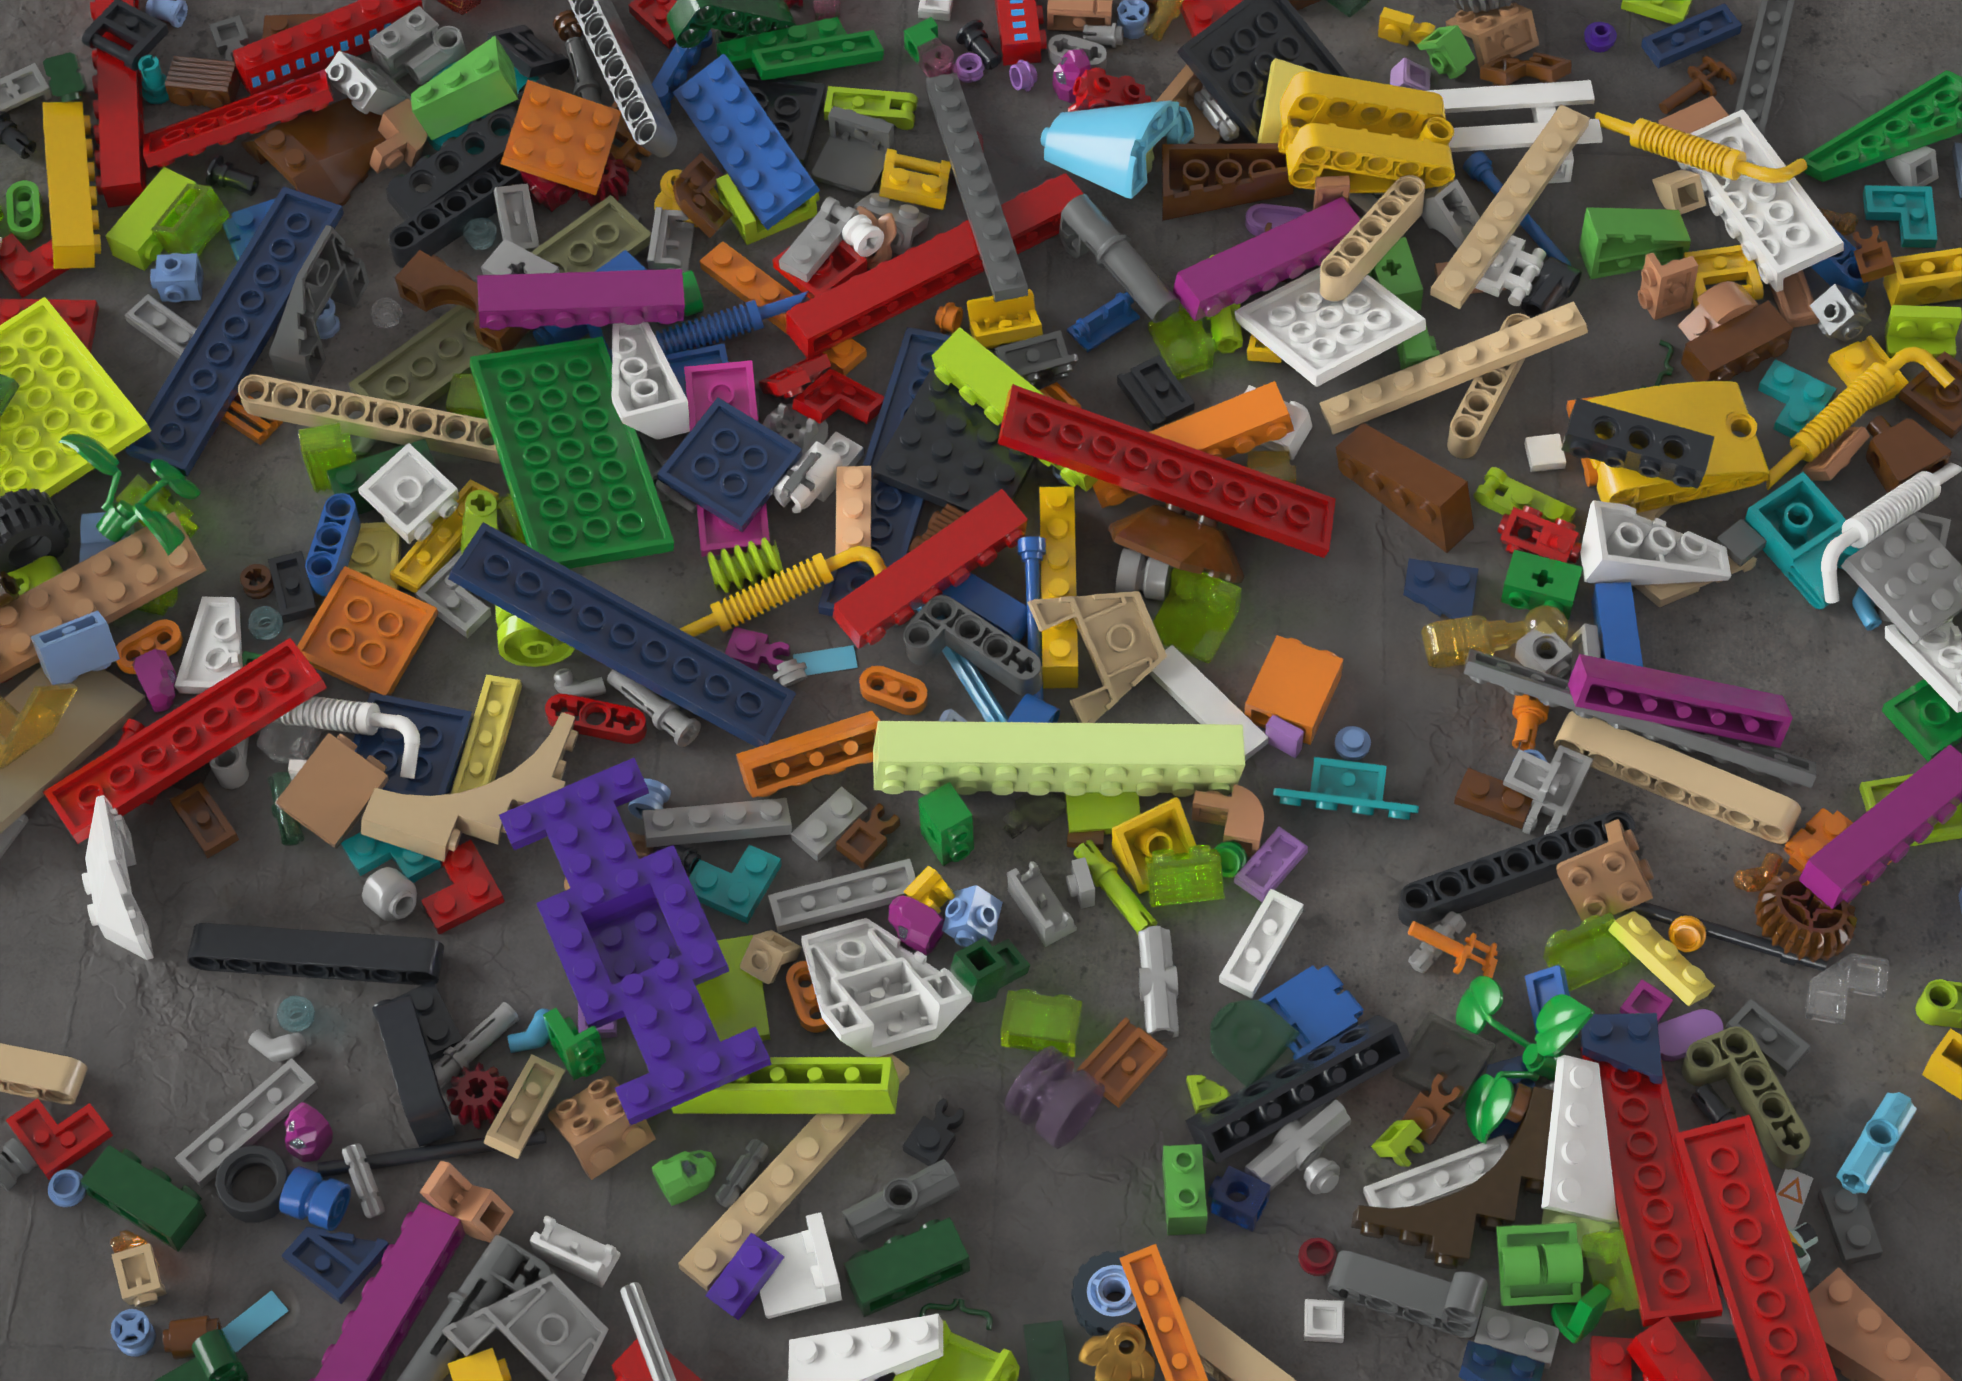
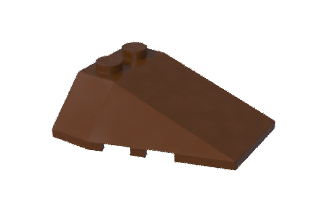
M347 97L330 103L322 110L314 112L309 110L300 113L297 118L289 122L281 123L277 121L268 124L265 130L252 134L243 140L241 145L260 165L269 161L295 187L296 191L344 206L351 198L350 193L359 182L363 183L368 177V170L371 168L369 163L374 147L386 139L378 131L382 115L370 111L368 114L362 113L352 105L351 102L353 100Z
M1166 503V506L1154 504L1111 523L1108 528L1115 543L1177 569L1202 574L1203 571H1206L1210 577L1217 579L1220 577L1233 583H1242L1244 579V574L1226 531L1217 528L1219 521L1202 515H1198L1197 519L1185 514V509Z

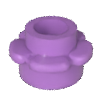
M974 53L960 55L953 67V72L957 73L959 80L966 83L980 80L985 70L981 58Z
M1019 60L1017 64L1010 67L1009 76L1012 86L1016 90L1025 89L1026 92L1030 91L1037 81L1035 67L1024 60Z

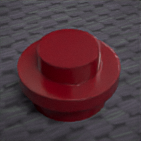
M1323 1238L1308 1239L1301 1245L1298 1253V1261L1301 1268L1313 1276H1323L1330 1273L1337 1258V1252L1333 1244Z

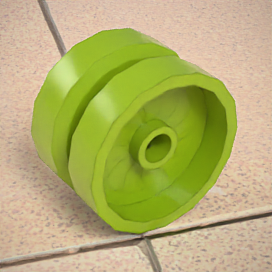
M495 605L498 627L499 654L506 661L519 666H548L563 661L573 653L575 648Z

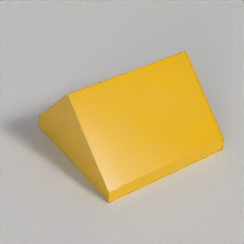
M1177 797L1112 828V854L1138 894L1203 863L1183 808Z

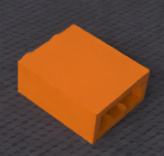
M1277 635L1245 702L1244 714L1256 726L1265 729L1266 723L1271 716L1276 715L1303 730V743L1311 745L1341 679L1343 658L1337 657L1328 650H1317L1306 646L1297 639L1284 638Z

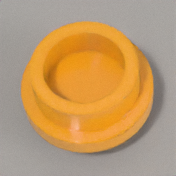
M1680 916L1671 923L1668 935L1671 943L1678 950L1692 952L1702 947L1706 940L1707 932L1704 924L1699 919L1693 916Z

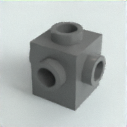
M1837 284L1831 286L1810 305L1820 321L1817 323L1819 329L1828 338L1834 337L1847 342L1860 335L1863 327L1872 321L1865 311L1867 308L1865 301L1857 293Z

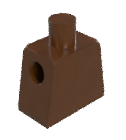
M1880 415L1871 420L1866 427V430L1873 437L1866 453V459L1887 493L1921 471L1933 474L1948 464L1952 453L1950 449L1913 419L1907 418L1892 427Z

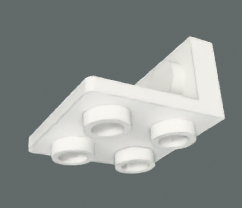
M821 1212L806 1216L808 1230L766 1241L768 1245L785 1256L760 1290L766 1318L770 1319L842 1300L840 1283Z

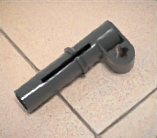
M1082 194L1073 198L1064 207L1061 213L1059 236L1064 248L1075 259L1079 258L1091 250L1097 257V265L1101 268H1107L1154 323L1166 320L1176 311L1180 304L1179 299L1129 243L1131 238L1126 234H1121L1087 195Z
M495 1235L459 1290L449 1294L447 1299L450 1303L397 1381H444L450 1372L448 1363L458 1360L462 1352L444 1335L442 1330L447 1325L496 1303L503 1292L510 1295L527 1287L525 1278L521 1274H519L514 1283L510 1282L522 1263L526 1264L524 1267L525 1275L531 1281L536 1276L541 1280L551 1275L548 1265L508 1239Z

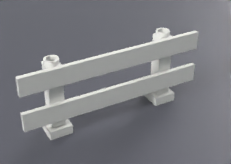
M1591 80L1427 90L1442 96L1445 113L1531 108L1534 123L1454 128V136L1449 143L1451 152L1531 147L1556 112L1555 106L1594 104L1595 100ZM1599 119L1589 120V126L1576 144L1602 143L1603 137ZM1572 150L1549 183L1571 182L1574 163Z

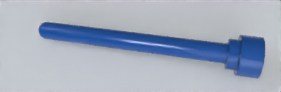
M1478 151L1465 161L1463 170L1471 179H1477L1479 182L1483 181L1496 196L1503 184L1493 174L1492 161L1483 151ZM1527 213L1520 223L1522 228L1546 252L1548 258L1552 256L1571 266L1566 256Z
M1029 536L1017 540L1018 555L1021 556L1022 562H1025L1028 649L1039 657L1042 666V631H1039L1027 602L1040 599L1039 562L1043 560V555L1046 554V539L1038 536ZM1043 685L1040 691L1034 694V696L1044 700Z

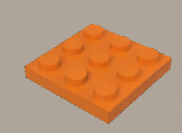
M527 80L501 164L596 195L621 111Z
M344 566L297 647L314 668L368 693L391 696L439 613L436 607Z

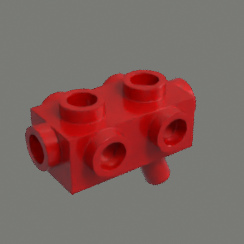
M1102 68L1086 69L1083 75L1077 77L1074 82L1073 95L1076 96V103L1068 107V112L1150 103L1151 96L1145 95V85L1135 83V79L1131 76L1117 78L1106 75V71Z
M1524 505L1522 510L1513 507L1510 515L1505 513L1502 517L1497 533L1502 534L1500 540L1503 544L1507 545L1506 552L1513 555L1514 550L1565 563H1577L1581 555L1582 543L1578 542L1580 534L1574 531L1576 528L1574 524L1556 518L1555 523L1542 518L1543 512ZM1527 527L1531 529L1532 534L1530 538L1521 539L1519 537V531L1522 528Z

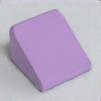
M1404 57L1392 68L1390 85L1423 91L1430 90L1431 70Z

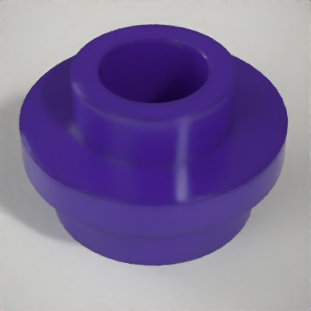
M1605 22L1591 23L1584 32V40L1588 48L1599 53L1609 50L1614 45L1617 37L1614 27Z

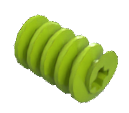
M766 537L761 540V549H758L752 541H749L747 553H744L739 545H735L734 556L732 557L725 548L721 549L720 560H717L712 552L707 554L716 591L717 586L720 585L726 594L730 593L731 582H734L737 588L742 590L744 578H747L751 585L755 586L759 574L767 582V577H771V571L780 576V571L783 570L776 541H774L772 546Z

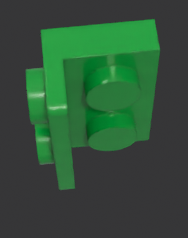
M556 1007L543 1014L551 1045L573 1080L575 1081L582 1076L588 1077L596 1073L602 1064L606 1062L597 1028L591 1026L579 1033L573 1020L569 1016L563 1019Z

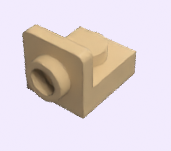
M773 930L753 935L740 968L766 984L773 983L781 965L795 961L802 947Z
M150 1243L111 1254L122 1299L128 1305L135 1304L136 1308L147 1307L157 1303L159 1296L167 1294L165 1286L161 1283L153 1247Z

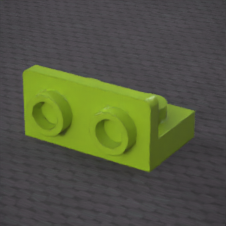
M1892 305L1885 326L1887 355L1893 357L1904 348L1919 347L1927 350L1934 358L1939 357L1944 351L1955 358L1957 353L1955 337L1962 320L1961 307Z

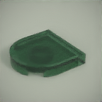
M1241 1000L1228 1003L1215 1015L1210 1026V1045L1216 1060L1247 1087L1261 1079L1300 1033L1267 1004L1259 1000Z

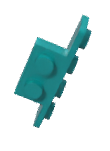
M1314 757L1310 792L1274 788L1273 796L1280 797L1279 804L1301 806L1302 800L1316 801V808L1337 811L1338 804L1352 806V813L1374 815V809L1389 810L1388 817L1410 820L1411 813L1418 814L1419 806L1383 801L1387 766Z

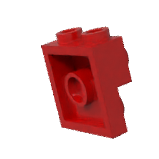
M844 240L839 243L808 282L780 269L779 259L788 248L772 259L773 268L802 293L808 291L807 297L810 300L819 296L827 289H833L847 282L855 275L867 272L868 264L867 258L861 257Z

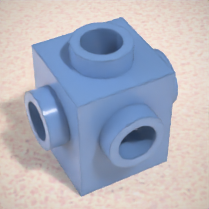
M197 253L157 255L156 269H151L150 278L152 288L158 290L162 302L202 299L204 273Z
M977 885L954 891L955 897L949 901L946 907L942 931L954 938L955 942L963 947H967L984 937L988 942L993 941L1003 902Z

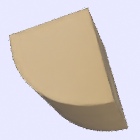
M1680 169L1652 179L1657 195L1666 209L1679 210L1680 214H1684L1706 206L1700 174Z

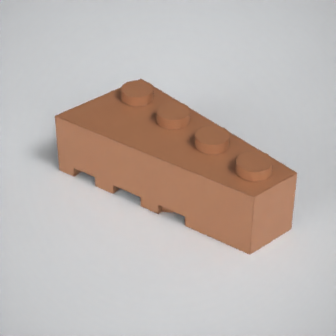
M1839 1267L1809 1293L1832 1365L1840 1369V1374L1851 1381H1954Z

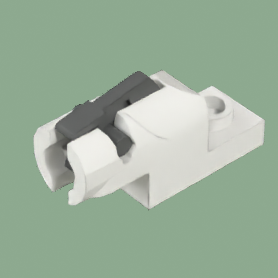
M835 432L824 445L816 441L774 488L776 500L783 507L792 500L795 503V506L792 508L793 513H800L802 509L809 507L816 498L824 502L836 488L837 466H855L864 456L863 447L838 432Z

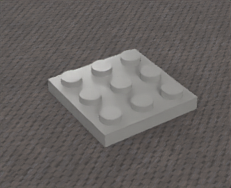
M1914 514L1848 557L1841 565L1913 645L1962 611V565Z

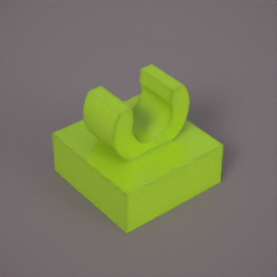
M1396 1120L1371 1147L1380 1158L1393 1157L1394 1162L1398 1166L1409 1167L1412 1163L1407 1159L1405 1150L1407 1147H1410L1411 1151L1415 1154L1424 1151L1423 1144L1416 1139L1422 1130L1414 1120Z

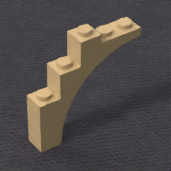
M561 712L550 735L531 757L512 772L487 785L461 793L436 796L406 795L374 788L362 817L361 834L443 862L449 850H456L462 833L498 845L502 833H506L499 814L565 787V781L561 779L567 762L562 759L566 750L573 751L579 732L573 730L575 716Z

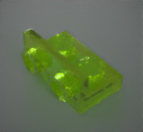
M1181 303L1179 304V311L1173 313L1166 320L1160 323L1148 322L1150 335L1168 367L1178 380L1212 368L1214 352L1217 351L1214 337L1211 333L1206 334L1202 327V318L1194 321Z
M1612 913L1601 917L1593 915L1584 920L1579 927L1570 931L1566 929L1559 930L1548 938L1543 959L1549 968L1560 965L1565 969L1569 992L1630 964L1632 957L1627 949L1608 931L1615 921Z
M1615 1227L1584 1234L1582 1236V1243L1593 1287L1601 1283L1612 1291L1603 1312L1624 1308L1625 1311L1640 1308V1301L1622 1229Z

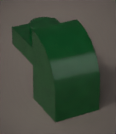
M984 937L955 953L951 965V973L970 992L975 1002L983 1003L996 998L1000 988L1026 975L1030 964L1009 939L992 947Z

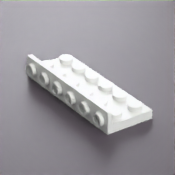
M1743 109L1690 133L1745 152L1747 156L1746 162L1768 168L1786 167ZM1678 162L1681 169L1700 174L1703 192L1708 198L1712 212L1715 216L1720 215L1730 237L1738 239L1748 261L1755 260L1761 279L1765 284L1770 283L1776 292L1783 290L1784 278L1844 251V242L1795 177L1783 183H1766L1741 174L1737 180H1731L1724 176L1722 177L1718 174L1716 175L1712 172L1710 173Z

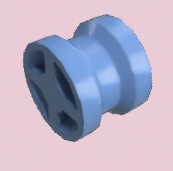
M1123 0L1117 8V26H1123L1124 37L1128 39L1143 37L1149 29V7L1143 0Z
M644 779L649 794L630 801L628 805L630 813L642 819V811L664 809L663 804L668 802L671 795V790L666 785L656 780Z
M137 1309L122 1311L111 1323L110 1331L112 1338L124 1354L138 1357L152 1349L156 1340L155 1329L142 1311ZM132 1336H136V1337H137V1338H134V1339H129V1337H132Z

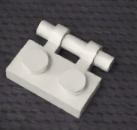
M1512 235L1475 288L1499 297L1502 289L1506 288L1511 291L1508 302L1513 306H1520L1522 300L1527 295L1529 296L1533 288L1531 283L1534 277L1539 276L1544 266L1543 260L1546 252L1541 248H1535L1532 254L1523 251L1526 240ZM1515 266L1523 269L1520 277L1511 273Z

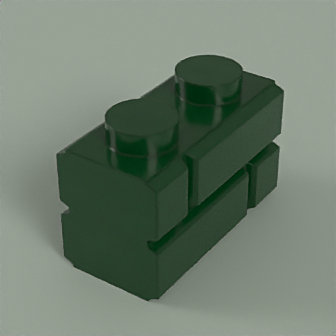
M69 52L46 58L43 61L46 75L51 77L48 82L52 95L61 98L62 102L82 99V92L88 87L84 74L79 72L82 70L78 55Z

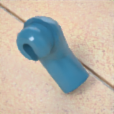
M1859 586L1852 599V605L1866 630H1873L1882 623V620L1874 608L1876 604Z
M538 1010L526 1032L508 1035L511 1053L541 1048L546 1045L549 1040V1034L543 1014L550 1010Z

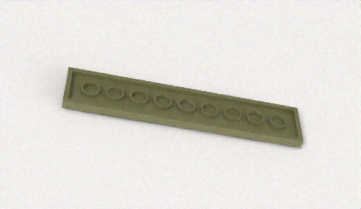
M610 195L531 253L558 266L560 273L595 272L624 250L634 257L650 245L652 233ZM457 305L352 380L349 386L354 394L426 408L472 374L470 368L471 356L495 352L478 343L473 325L476 314L465 306ZM389 417L382 423L390 426L395 424L398 419Z

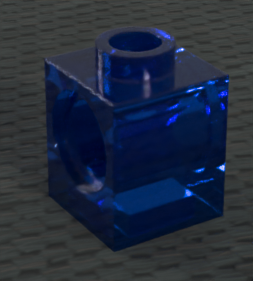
M1228 1166L1223 1178L1217 1175L1210 1187L1208 1197L1212 1198L1211 1213L1253 1232L1269 1201L1271 1185ZM1238 1192L1245 1195L1247 1199L1242 1202H1234L1229 1199L1228 1195Z

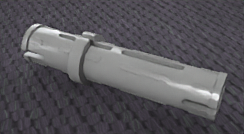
M503 1002L455 1047H448L443 1052L444 1056L434 1065L440 1089L450 1082L452 1076L456 1077L459 1073L463 1074V1066L470 1069L469 1064L479 1054L486 1050L514 1023L520 1020L518 1014L509 1004Z

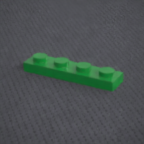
M838 17L716 43L717 55L720 57L724 53L736 70L739 71L755 67L752 62V50L846 35L847 33Z
M874 30L752 50V62L761 80L881 61L884 56V49Z

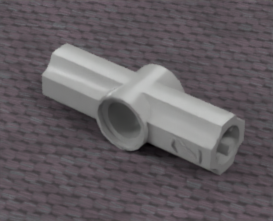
M1150 926L1142 931H1138L1141 968L1138 969L1140 1001H1144L1145 1032L1156 1041L1162 1042L1179 1036L1176 999H1178L1177 968L1173 966L1170 930L1164 929L1161 926Z
M1332 1099L1312 1110L1300 1121L1294 1120L1285 1125L1273 1139V1144L1245 1166V1173L1248 1175L1251 1183L1259 1191L1268 1194L1296 1169L1299 1171L1306 1169L1320 1156L1324 1146L1350 1125L1351 1118L1347 1114L1345 1107L1338 1100Z

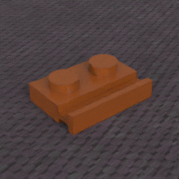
M1125 1017L1078 1067L1077 1076L1087 1080L1091 1087L1119 1108L1167 1056L1168 1049L1140 1027L1136 1028Z

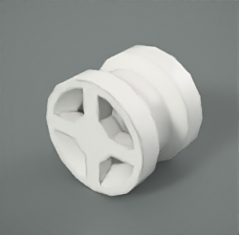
M860 214L847 222L842 231V238L847 244L854 246V250L861 257H868L881 247L884 241V232L877 226H873L872 221L866 215Z

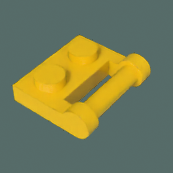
M887 148L879 196L943 210L951 168L950 161L941 160V163L897 154V150ZM905 169L914 170V171L923 172V173H928V174H932V175H926V174H922V173L912 172V171H908V170H905Z
M1741 245L1685 252L1682 259L1693 256L1699 265L1692 297L1695 308L1700 304L1696 299L1707 291L1705 285L1726 281L1746 280L1747 285L1742 286L1754 300L1763 299V284L1755 260L1748 261Z

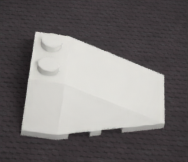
M104 795L96 797L85 856L87 873L82 874L87 895L92 894L93 904L87 905L92 926L99 925L106 939L146 960L153 959L154 955L148 925L132 894L127 867L136 865L131 833L123 816L118 815L117 809L112 808L109 800Z
M867 918L807 934L801 938L823 1020L840 1041L865 1057H880L935 1040L971 1002L972 995L946 968L941 969V971L937 970L926 962L927 956L919 951L912 954L900 946L901 940Z

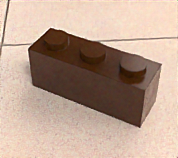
M1768 300L1686 343L1681 364L1696 382L1730 381L1734 376L1743 371L1750 372L1754 370L1760 362L1770 357L1776 358L1782 355L1789 347L1793 328Z

